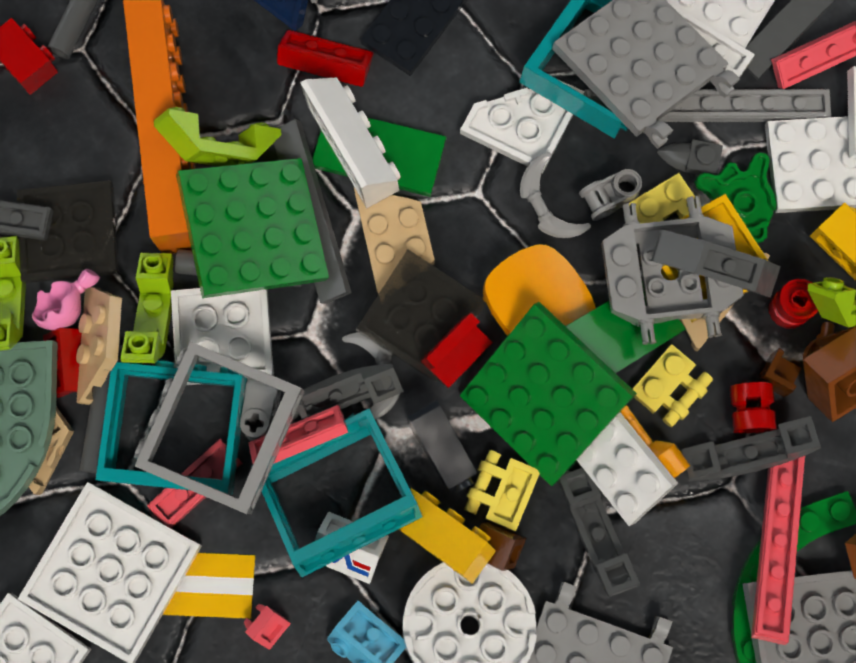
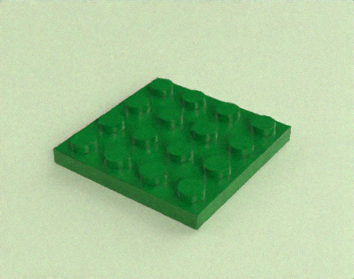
M302 158L180 170L177 172L176 178L202 299L322 282L329 278Z
M537 302L530 308L460 394V397L531 467L536 468L540 473L539 475L546 482L553 486L637 393L544 305Z

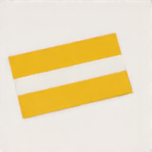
M198 553L163 615L251 619L255 555Z

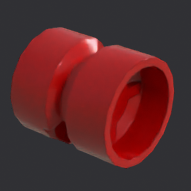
M806 279L791 280L771 298L769 314L778 326L785 329L800 327L818 312L807 290L808 284L812 282Z
M749 382L730 386L731 405L737 408V411L732 414L733 432L763 433L777 430L776 414L774 410L770 409V405L774 403L772 383ZM759 402V407L746 408V403Z

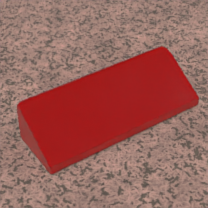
M287 30L278 45L277 64L326 78L337 77L341 82L363 87L374 52Z

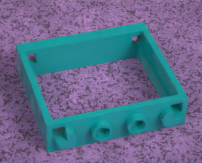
M571 0L525 64L520 83L615 139L621 129L627 131L628 128L613 112L542 71L555 53L552 50L554 42L572 29L584 10L587 9L595 13L612 1Z
M157 361L155 366L117 362L110 373L96 480L189 490L149 472L116 469L128 376L160 380L174 379L178 368H175V363ZM195 364L188 382L234 387L222 480L186 477L226 494L233 495L241 434L240 419L247 378L224 367H220V372L207 371V366Z
M370 409L356 415L351 414L345 420L348 433L274 463L262 489V494L292 564L301 577L423 517ZM371 435L402 498L300 548L272 483Z

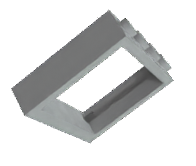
M190 341L188 347H183L178 355L176 366L179 367L174 379L169 378L164 386L162 396L165 399L160 410L155 409L151 415L148 424L151 430L146 441L142 440L135 451L134 458L137 459L135 467L240 512L252 515L305 391L301 387ZM198 357L284 392L239 499L152 462Z

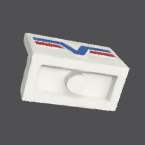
M328 512L317 532L315 541L353 521ZM386 535L326 565V567L370 584L389 536Z

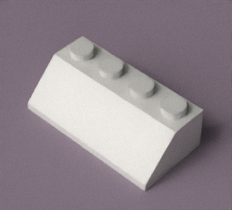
M337 77L305 79L300 82L310 112L365 207L369 208L398 192V179L401 178L395 164L393 162L387 163L382 155L386 151L379 137L375 136L372 138L368 128L371 125L362 110L357 112L352 104L356 100L349 86L342 87Z

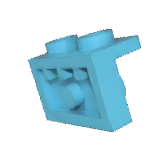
M359 601L353 605L327 638L332 650L343 658L347 657L352 663H394L406 648L404 639Z

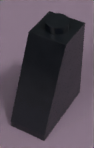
M436 400L408 417L409 427L447 491L450 492L455 489L457 493H460L474 484L472 478L477 475V471L438 401Z

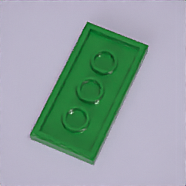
M367 118L371 125L368 128L372 138L378 136L386 152L382 155L387 163L393 162L400 173L401 178L398 179L399 189L431 197L446 143V136ZM321 131L312 159L315 169L347 176Z
M642 281V287H643V293H644L645 306H647V305H646V298H645V291H644V284H643V281ZM609 301L566 326L615 373H618L686 330L679 319L655 323L653 326L656 343L642 345L640 326L637 327V325L635 326L612 314Z

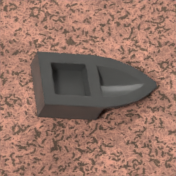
M692 139L691 143L681 142L666 145L658 149L657 154L667 164L678 170L697 175L701 173L718 175L723 145Z

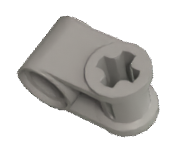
M624 169L603 180L587 185L579 194L581 198L586 199L592 211L591 217L593 221H597L622 208V205L636 199L642 187V179L636 171ZM629 182L634 187V190L632 192H624L619 188L618 184Z
M248 378L245 386L240 428L246 438L252 441L267 434L273 420L271 413L279 406L281 391ZM257 420H260L263 427H258L256 432H253L250 425H255Z

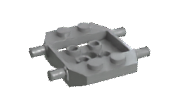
M691 196L686 199L689 211L687 219L641 224L637 218L636 203H631L630 206L629 203L624 204L622 208L625 224L601 243L611 313L635 326L637 325V327L640 326L642 345L656 343L653 326L655 323L675 319H705L708 338L722 336L719 323L720 313L744 296L743 289L704 277L708 299H703L698 274L676 269L678 278L667 280L661 274V268L665 265L651 261L660 229L736 250L732 226L709 217H704L701 210L700 196H695L694 199ZM636 245H638V250H639V257H640V264H641V271H642V277H643V284H644V291H645V298H646V305H647V306H645L644 293H643L642 280H641V273H640V266H639V259H638V253H637V246H636Z

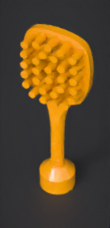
M547 245L530 246L509 256L493 269L483 285V300L487 303L491 314L507 336L537 302L544 305L565 326L596 309L587 286L572 265L559 252ZM627 405L620 413L674 478L690 467V464L675 443L658 440L653 442Z

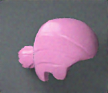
M85 269L81 272L78 280L73 283L56 281L51 284L50 292L46 293L42 290L37 292V304L32 313L33 321L39 327L51 331L57 328H68L73 325L81 312L80 294L85 292V289L95 285L100 276L90 269Z

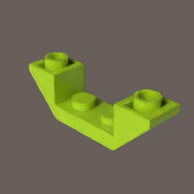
M180 107L168 108L154 120V127L184 161L218 167L253 163L282 135L279 128L269 127L266 123H254L238 135L239 142L225 143L216 141L213 137H200L198 114L185 112V109Z
M17 236L0 238V351L12 349L23 337L26 279Z
M140 253L136 273L140 296L133 331H125L120 358L121 362L156 363L165 354L172 313V253Z
M831 277L824 278L822 282L808 284L807 290L822 318L848 328L856 326V300H854L856 289L844 286L843 280Z

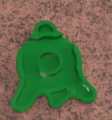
M765 153L755 154L744 172L740 171L736 163L730 162L724 166L718 175L701 173L695 179L696 188L706 194L710 202L724 194L727 195L757 244L767 238V228L773 211L776 210L775 195L767 181L770 158Z

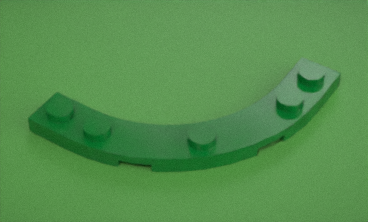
M848 491L800 508L797 552L808 543L823 535L856 524V509ZM761 539L753 548L742 567L732 600L733 629H731V637L737 663H756L743 584L757 582Z

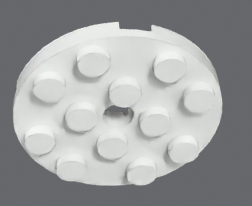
M441 563L428 571L417 582L410 593L404 609L402 624L405 647L413 663H527L534 650L537 637L534 604L522 582L509 570L501 571L487 563L472 584L445 563ZM466 616H472L478 621L479 629L474 635H467L462 632L460 623Z

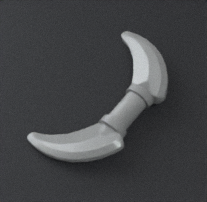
M550 152L544 153L535 158L526 168L520 183L521 198H526L533 206L539 217L538 229L557 238L579 236L589 230L591 225L589 223H568L555 217L541 197V173L546 162L552 156Z
M356 332L342 338L345 343H353L366 349L375 358L376 364H391V355L394 353V350L381 337L372 333ZM400 394L373 404L370 411L374 419L376 420L389 412L397 402Z

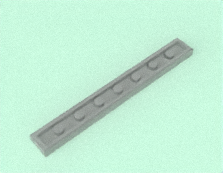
M591 89L584 90V96L610 110ZM699 89L658 121L767 122L831 117L830 89H734L725 98L716 89Z

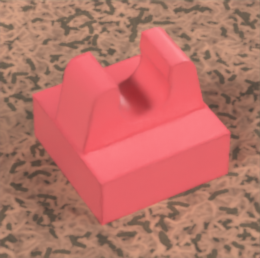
M258 604L256 609L260 611V614L253 622L246 618L244 621V625L247 628L245 633L252 640L270 650L291 623L270 607Z

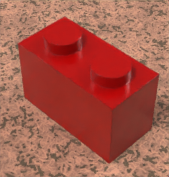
M10 18L0 26V62L31 95L58 73L52 64L55 57L44 45L38 47L33 42L36 36L25 24L19 26Z

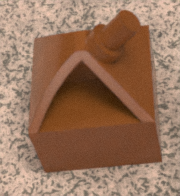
M831 322L822 323L820 334L804 350L803 364L808 399L833 423L856 408V326L834 333L835 325Z

